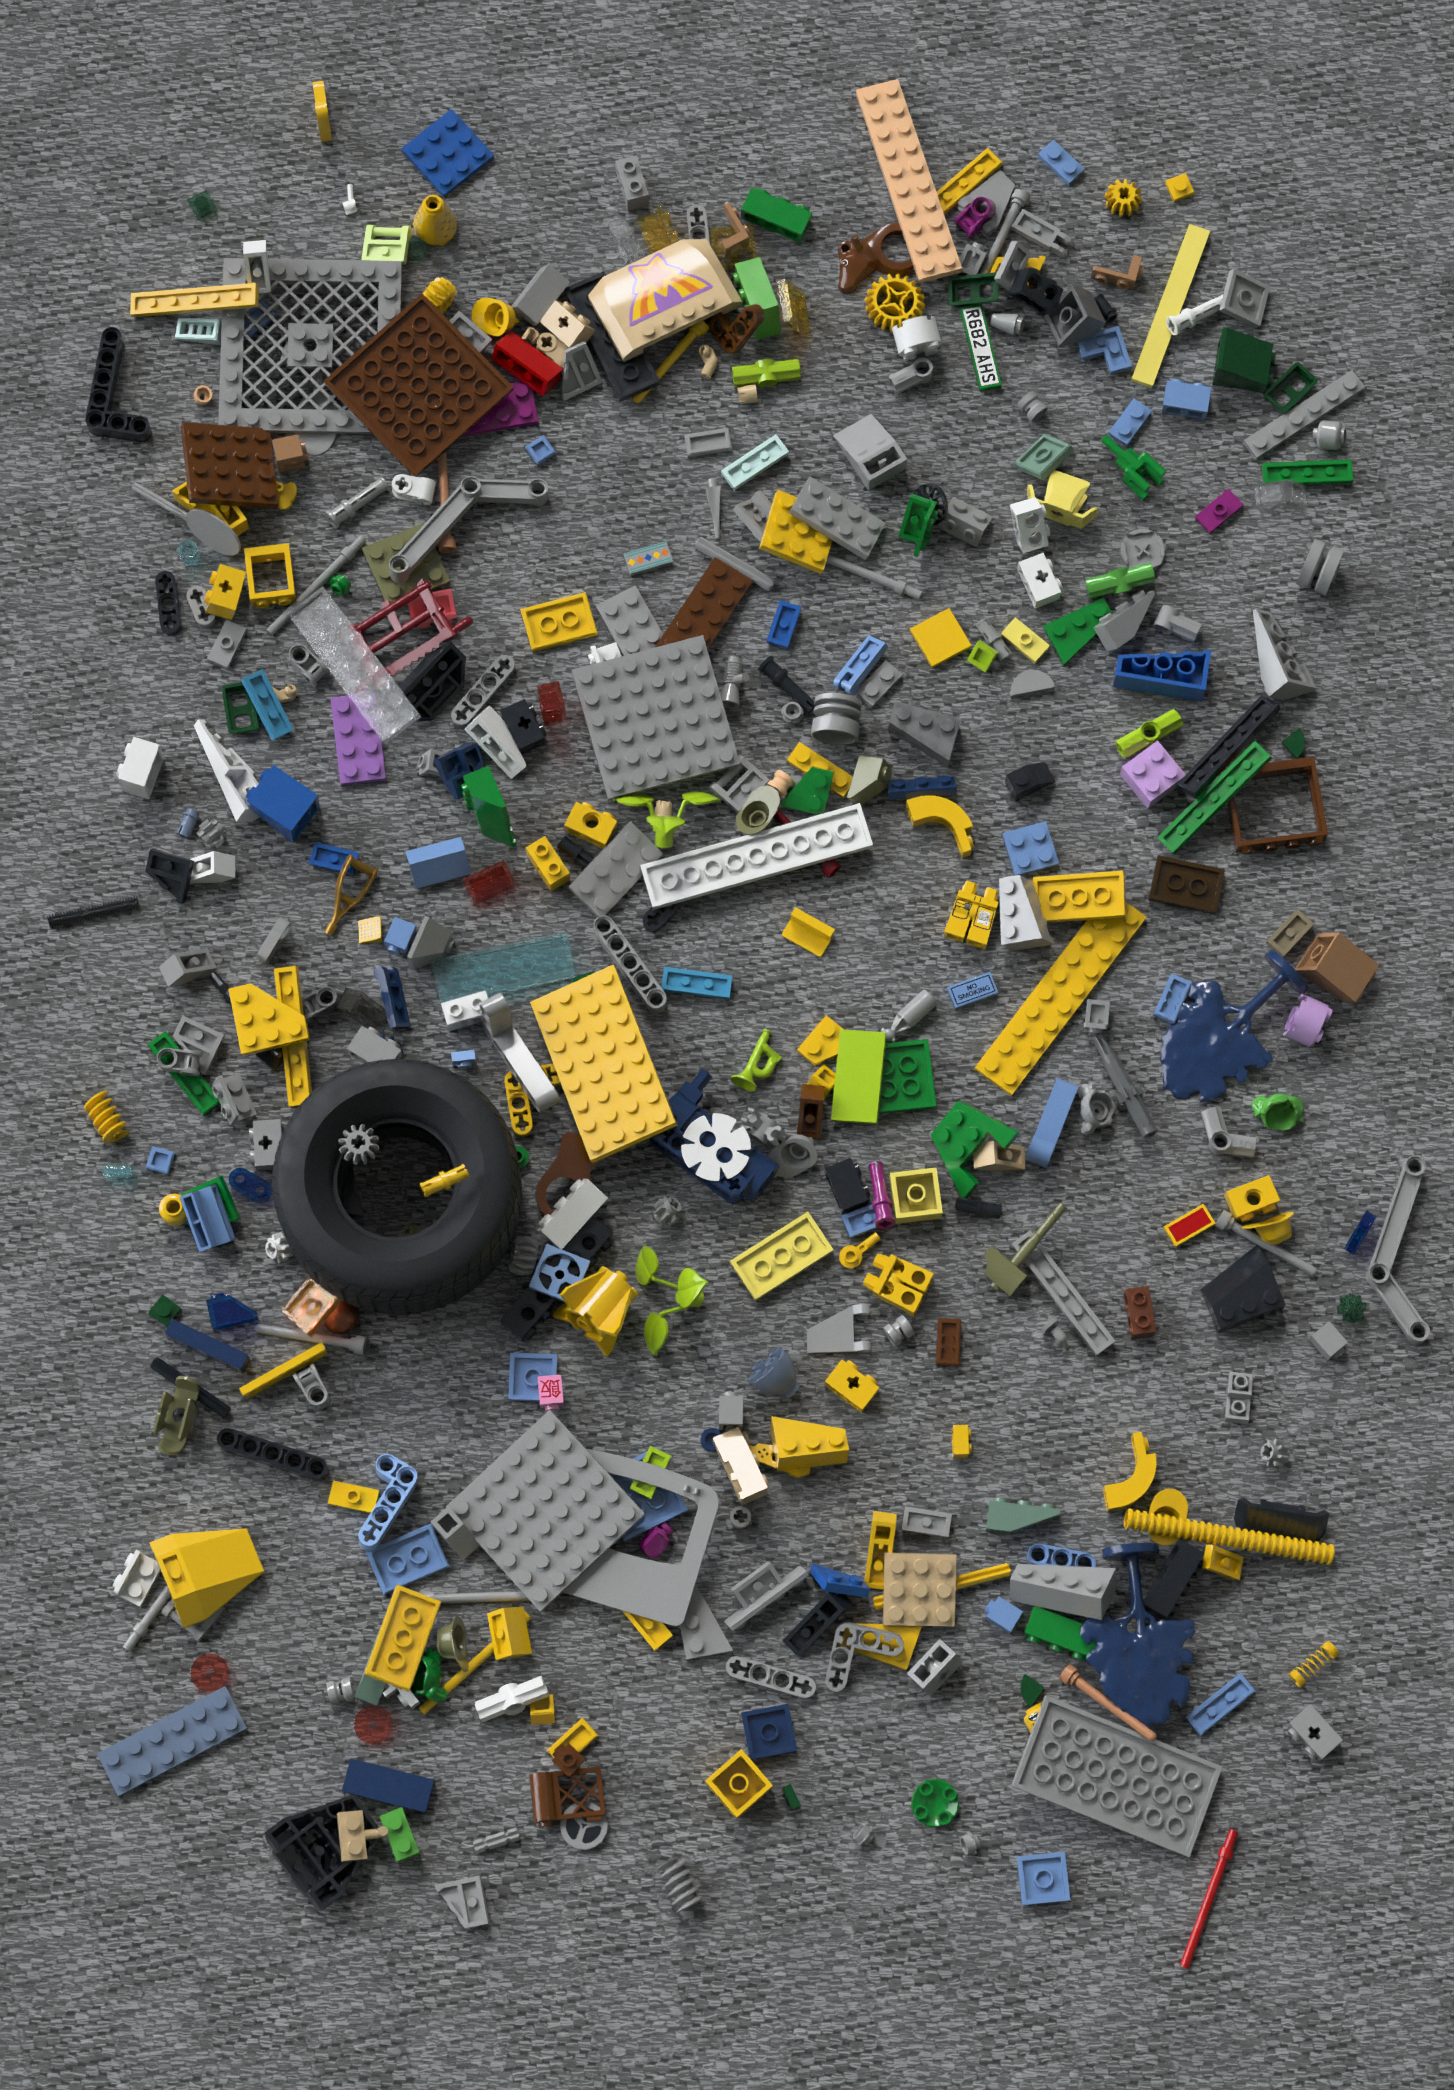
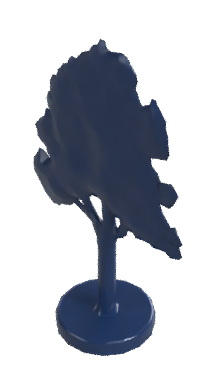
M1271 949L1265 954V959L1278 975L1249 1003L1241 1007H1235L1223 1000L1220 984L1216 981H1196L1190 986L1188 996L1196 999V1002L1194 1004L1182 1003V1008L1175 1024L1168 1026L1167 1032L1161 1039L1160 1062L1162 1063L1164 1090L1169 1089L1176 1099H1186L1191 1093L1200 1091V1102L1212 1101L1226 1092L1227 1086L1223 1077L1236 1076L1238 1083H1245L1248 1076L1245 1066L1257 1065L1259 1069L1267 1067V1064L1273 1061L1271 1053L1267 1052L1256 1037L1250 1034L1251 1017L1285 983L1299 994H1304L1309 989L1299 973L1277 952ZM1228 1013L1239 1014L1232 1023H1226L1224 1016ZM1243 1024H1246L1245 1028L1241 1030L1240 1027Z
M1129 1543L1106 1547L1102 1549L1104 1560L1127 1561L1131 1607L1126 1616L1115 1620L1105 1615L1102 1620L1088 1617L1080 1629V1636L1086 1645H1090L1095 1641L1097 1646L1087 1654L1086 1660L1095 1668L1097 1673L1101 1674L1099 1681L1103 1686L1104 1694L1109 1696L1115 1705L1119 1706L1122 1711L1128 1712L1147 1727H1150L1152 1723L1161 1725L1170 1717L1169 1707L1172 1700L1177 1702L1180 1707H1183L1189 1698L1190 1680L1188 1676L1178 1674L1177 1669L1181 1667L1183 1662L1191 1664L1194 1660L1193 1655L1188 1649L1181 1648L1187 1638L1192 1640V1636L1196 1632L1193 1629L1195 1623L1189 1619L1183 1621H1155V1618L1147 1613L1144 1608L1139 1560L1157 1556L1159 1554V1545L1157 1543ZM1133 1618H1136L1137 1622L1135 1633L1128 1632L1126 1629L1128 1623ZM1146 1619L1149 1620L1150 1626L1146 1625Z

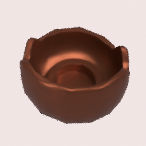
M337 1298L325 1306L322 1319L324 1326L331 1332L344 1334L358 1325L360 1312L357 1307Z

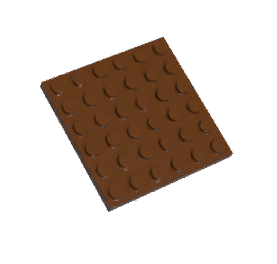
M423 293L324 380V384L414 477H418L514 390V387Z

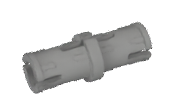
M987 617L976 623L975 626L986 640L985 643L999 652L997 657L1000 662L1013 654L1002 640L1001 633L994 629Z

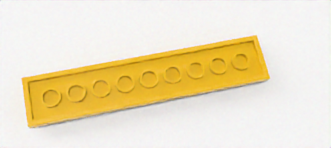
M1126 902V917L1087 920L978 1062L974 1070L1012 1096L1134 936L1147 916Z

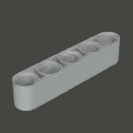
M606 915L597 917L593 923L595 937L646 1008L654 1014L663 1012L667 1006L666 994L614 921ZM606 924L610 929L607 932H600L598 927ZM619 942L623 945V948L615 951L611 948V945ZM626 961H634L636 966L628 969L624 966V963ZM640 979H647L649 985L640 987L637 985V982ZM654 997H659L662 999V1003L660 1005H652L650 1000Z

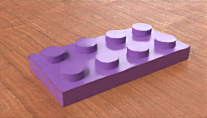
M376 693L331 697L341 786L385 781L386 774Z

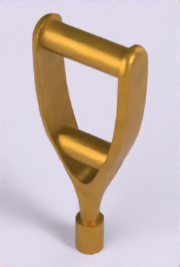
M352 854L347 856L336 882L333 918L331 923H328L324 933L333 936L337 928L336 924L340 918L357 904L371 887L378 873L377 867L373 868L359 861ZM349 866L369 876L355 899L341 892L342 883ZM340 902L346 905L342 909L340 907Z

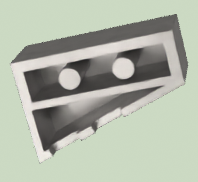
M895 701L888 730L948 768L961 719Z

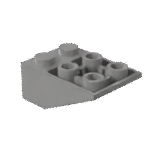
M872 414L833 435L867 490L874 488L906 469V456L897 442Z

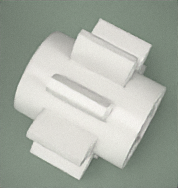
M282 1232L272 1234V1238L267 1239L268 1242L265 1249L267 1255L272 1260L277 1259L278 1263L287 1261L288 1257L293 1256Z

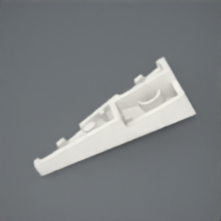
M198 719L194 725L195 730L236 822H252L260 818L247 807L246 795L252 787L256 788L259 784L253 776L254 771L232 748L226 750L219 743L221 737L218 734L212 735L208 731L204 719Z

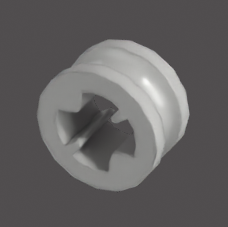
M743 1506L735 1507L730 1514L731 1524L740 1529L747 1527L751 1521L750 1511ZM742 1511L743 1515H747V1520L744 1519L742 1524H739L738 1520H734V1515L737 1516L736 1512Z

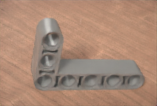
M498 993L481 1002L479 1007L487 1036L537 1111L541 1113L559 1103L560 1098L555 1088L514 1029L510 1009L503 995Z

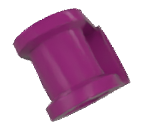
M977 197L956 217L954 224L956 226L959 225L967 233L966 236L971 239L995 214L996 204L986 197ZM986 202L988 206L986 212L981 213L980 206L982 203Z

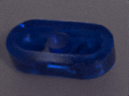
M236 1168L230 1173L229 1184L236 1192L256 1203H265L271 1198L272 1188L266 1180L245 1168ZM238 1176H243L244 1181L238 1183L236 1181V1178ZM258 1187L264 1188V1192L262 1194L256 1193V1189Z

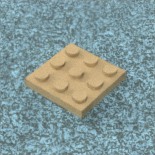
M885 1553L883 1625L955 1627L957 1555Z

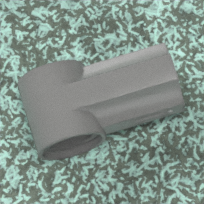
M919 358L914 364L889 375L890 383L896 394L920 383L929 382L933 375L932 362L927 358ZM923 367L928 369V372L920 374L917 370Z
M1168 605L1161 607L1153 624L1154 629L1159 632L1162 630L1166 635L1174 634L1194 643L1202 624L1182 616L1177 609Z

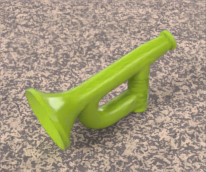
M763 1029V1033L754 1048L746 1068L740 1074L731 1076L730 1080L735 1086L747 1091H755L757 1086L753 1081V1076L765 1079L773 1073L776 1064L782 1059V1056H779L767 1044L769 1035L772 1034L771 1031ZM762 1053H764L769 1059L765 1068L761 1070L757 1067Z

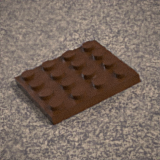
M182 422L181 436L189 503L277 509L279 501L270 431L256 427Z

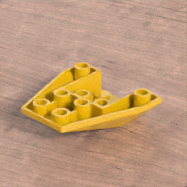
M247 1529L177 1533L149 1543L174 1601L183 1629L207 1620L264 1573Z

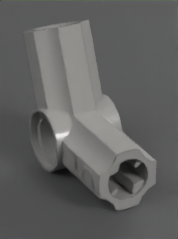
M1220 1107L1209 1108L1201 1112L1209 1141V1149L1213 1154L1254 1157L1256 1137L1229 1134ZM1217 1138L1223 1139L1226 1146L1222 1148L1217 1147L1214 1140Z

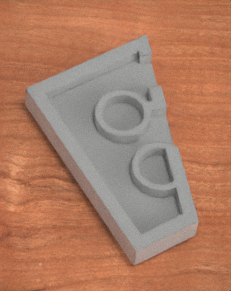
M695 1585L686 1618L680 1625L686 1660L733 1652L697 1585Z

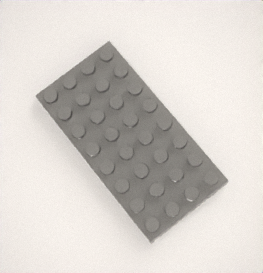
M1044 1696L1011 1786L1183 1856L1190 1857L1222 1766L1158 1740L1149 1741L1136 1731L1052 1697Z

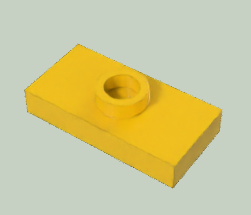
M333 1481L328 1505L371 1513L377 1504L380 1491Z

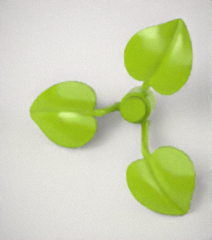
M700 791L682 794L684 800L677 817L655 815L651 803L654 802V797L645 793L621 796L613 799V802L617 801L627 806H647L651 815L647 817V822L653 826L655 846L670 848L673 846V835L677 833V828L685 825V820L681 819V816L687 804L721 803V799Z
M643 1246L635 1266L637 1281L641 1285H648L652 1279L654 1282L677 1289L675 1299L680 1304L678 1307L660 1312L659 1315L652 1312L646 1319L644 1325L645 1342L650 1352L657 1356L668 1336V1324L663 1317L680 1310L686 1311L689 1307H701L704 1301L703 1290L708 1281L691 1268H685L678 1278V1285L657 1278L654 1275L659 1268L657 1255L649 1246Z

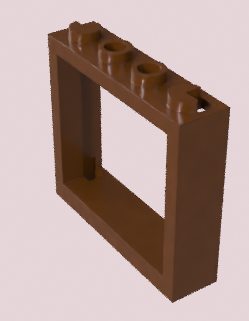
M1314 757L1269 762L1251 780L1307 773L1317 832L1242 841L1235 798L1233 797L1227 803L1235 852H1242L1243 855L1254 853L1258 849H1264L1266 852L1275 851L1281 846L1293 849L1303 843H1309L1310 846L1320 845L1326 840L1328 831Z

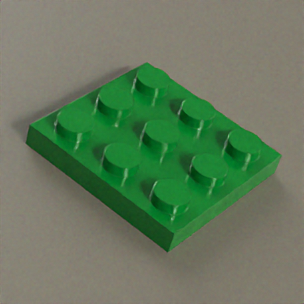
M928 1039L886 1043L879 1114L936 1108Z

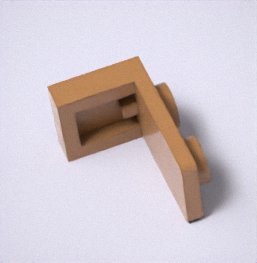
M729 202L724 203V214L736 232L735 235L722 241L721 251L725 257H728L730 255L736 256L744 248L748 247L751 234L745 224L742 225L739 221L740 216L737 209L731 207Z
M1133 255L1128 274L1093 266L1091 278L1101 284H1107L1108 282L1116 284L1120 289H1134L1136 278L1141 279L1144 269V266L1140 265L1142 257Z

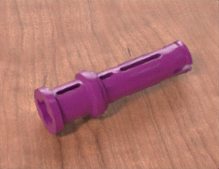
M874 1161L868 1167L874 1194L872 1209L876 1213L875 1226L879 1229H889L896 1224L895 1217L892 1216L891 1211L893 1203L888 1198L883 1163L878 1161V1167L876 1168V1161Z

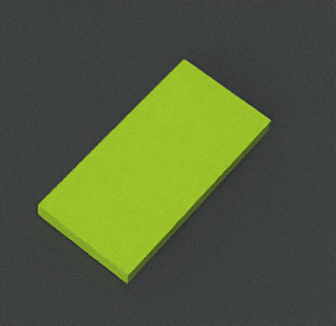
M840 1029L831 1121L878 1124L887 1039L886 1032Z

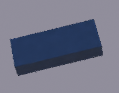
M171 1319L164 1333L167 1339L241 1374H244L251 1360L248 1354L174 1319Z
M350 1758L342 1792L426 1814L435 1780Z

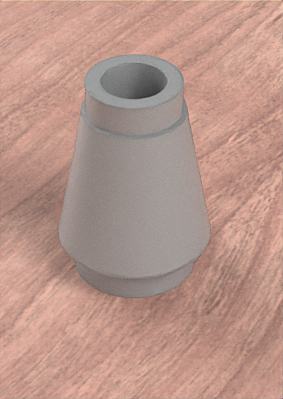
M993 313L990 325L1013 336L1016 334L1021 335L1025 318L1020 317V314Z

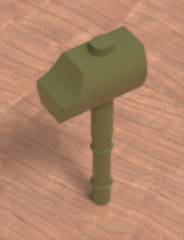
M1061 1202L1011 1260L994 1246H991L984 1253L987 1261V1268L984 1274L993 1281L990 1285L998 1292L1002 1289L1009 1296H1012L1029 1275L1020 1269V1266L1066 1211L1067 1207Z

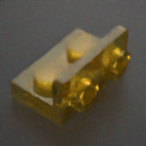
M662 205L657 206L656 212L636 218L649 254L679 241L676 231H672L670 228V215L668 211L663 210Z

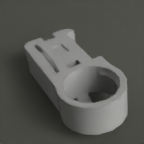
M282 917L276 921L257 953L259 960L269 964L279 945L290 935L291 922Z

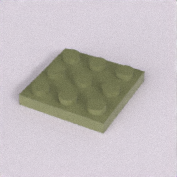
M424 523L362 548L384 601L388 599L390 603L395 602L417 588V584L422 578L425 582L431 583V591L451 584L435 547L411 572L408 580L397 583L390 577V559L399 553ZM403 567L395 568V570L401 571L404 569Z

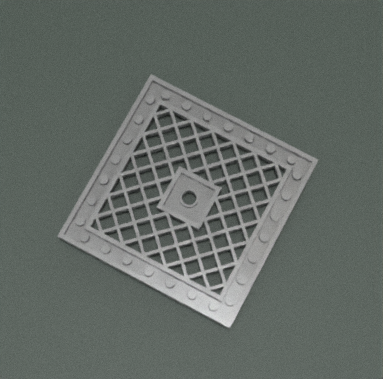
M224 258L223 286L246 284L247 277L244 258ZM268 259L270 283H273L271 285V292L280 286L286 293L279 299L271 292L262 293L259 296L258 308L263 314L256 320L248 314L253 308L222 310L218 425L256 427L270 431V433L373 435L345 405L341 407L335 401L337 399L335 395L330 396L324 390L327 388L324 383L320 386L314 378L320 372L326 377L330 376L331 374L326 369L333 370V362L338 367L342 365L337 357L343 351L350 357L354 354L348 346L355 340L361 346L365 344L359 337L366 330L373 336L376 335L401 312L402 261ZM284 283H296V284H294V285L289 289ZM307 284L317 285L313 289H311ZM329 284H340V285H339L338 287H336L335 289H333ZM351 284H359L361 286L356 290ZM302 286L308 293L300 300L294 292ZM324 286L330 294L322 300L316 293ZM345 287L353 293L346 300L338 294ZM367 287L375 293L368 301L361 295ZM269 296L275 303L266 310L260 302ZM289 297L296 302L290 310L282 304ZM311 297L319 303L313 310H310L305 305ZM335 297L341 305L333 311L327 303ZM356 297L363 303L357 311L349 305ZM377 299H378V311L371 305V304H373ZM280 307L285 314L277 321L270 313ZM300 307L307 313L301 321L293 315ZM322 308L330 314L323 321L315 315ZM346 308L352 315L344 322L338 314ZM368 308L374 316L366 322L360 315ZM245 317L252 323V324H251L248 328H246V329H245ZM266 317L274 323L267 331L259 325ZM290 318L294 323L288 324L287 331L282 324ZM312 318L317 324H307V322ZM333 319L340 324L335 331L333 324H328ZM355 319L363 325L356 333L349 327ZM377 320H378V332H376V331L371 327V325H372L373 323H375ZM256 327L263 335L254 342L247 334ZM277 328L285 334L278 342L270 336ZM344 329L351 335L345 343L337 337ZM244 338L251 344L245 351ZM265 339H268L273 346L265 353L259 345ZM287 340L288 353L281 347ZM333 340L340 346L334 353ZM312 341L317 344V347L314 351H307L304 348L305 344ZM256 349L262 356L253 363L247 356ZM278 349L285 356L278 363H275L270 356ZM245 360L250 365V367L243 373V365ZM265 360L273 366L266 374L258 368ZM286 360L288 369H293L288 374L280 368ZM304 369L315 370L309 375ZM255 370L261 378L253 385L247 377ZM278 371L283 376V379L275 385L269 377ZM298 372L306 378L299 385L291 379ZM243 381L250 387L244 394ZM266 381L272 389L263 395L257 388ZM288 382L294 390L286 396L280 388ZM309 382L316 388L310 396L302 390ZM255 392L260 400L252 406L246 399ZM275 393L283 399L276 406L268 400ZM297 393L305 399L298 407L291 401ZM320 393L327 399L321 407L313 401ZM265 403L270 409L258 408H260ZM285 404H288L292 409H281V408H282ZM308 404H310L314 409H304V408H305ZM332 404L337 410L325 409Z

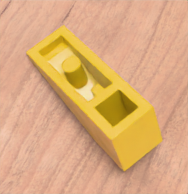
M873 1511L864 1579L869 1588L884 1589V1554L892 1553L897 1514Z

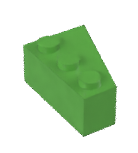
M758 257L734 264L735 273L732 274L735 287L739 286L740 290H738L742 303L744 302L745 304L744 308L752 304H758L764 310V320L754 332L755 339L759 340L781 334L779 306L761 258Z

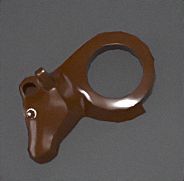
M899 223L886 225L861 241L855 235L851 238V241H843L838 246L840 274L838 289L843 294L855 292L858 284L876 270L885 275L890 274L892 277H896V274H899L900 277L913 274L912 269H914L911 258L902 263L892 262L883 255L881 245L886 238L895 234L903 235Z
M568 1131L562 1135L560 1146L557 1149L559 1154L536 1185L535 1201L539 1211L544 1215H551L554 1212L546 1200V1190L554 1179L567 1177L574 1182L578 1179L581 1181L588 1179L592 1182L589 1173L603 1160L601 1159L595 1163L590 1161L580 1134Z

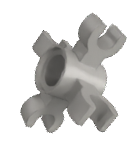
M748 1108L751 1115L747 1116L748 1119L743 1117L740 1119L744 1124L740 1127H744L753 1140L763 1146L766 1145L769 1150L778 1146V1141L782 1143L786 1141L783 1137L786 1135V1132L767 1116H760L759 1112L755 1109Z

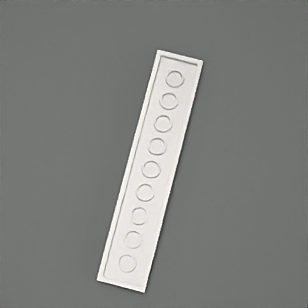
M859 803L763 830L756 834L742 836L643 864L640 867L652 908L655 910L873 848V843Z

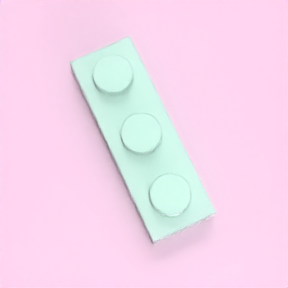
M774 435L721 470V474L735 491L789 455V451L779 437Z

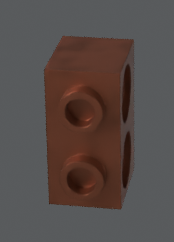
M1149 1286L1125 1289L1123 1296L1130 1338L1138 1339L1154 1336L1156 1326Z

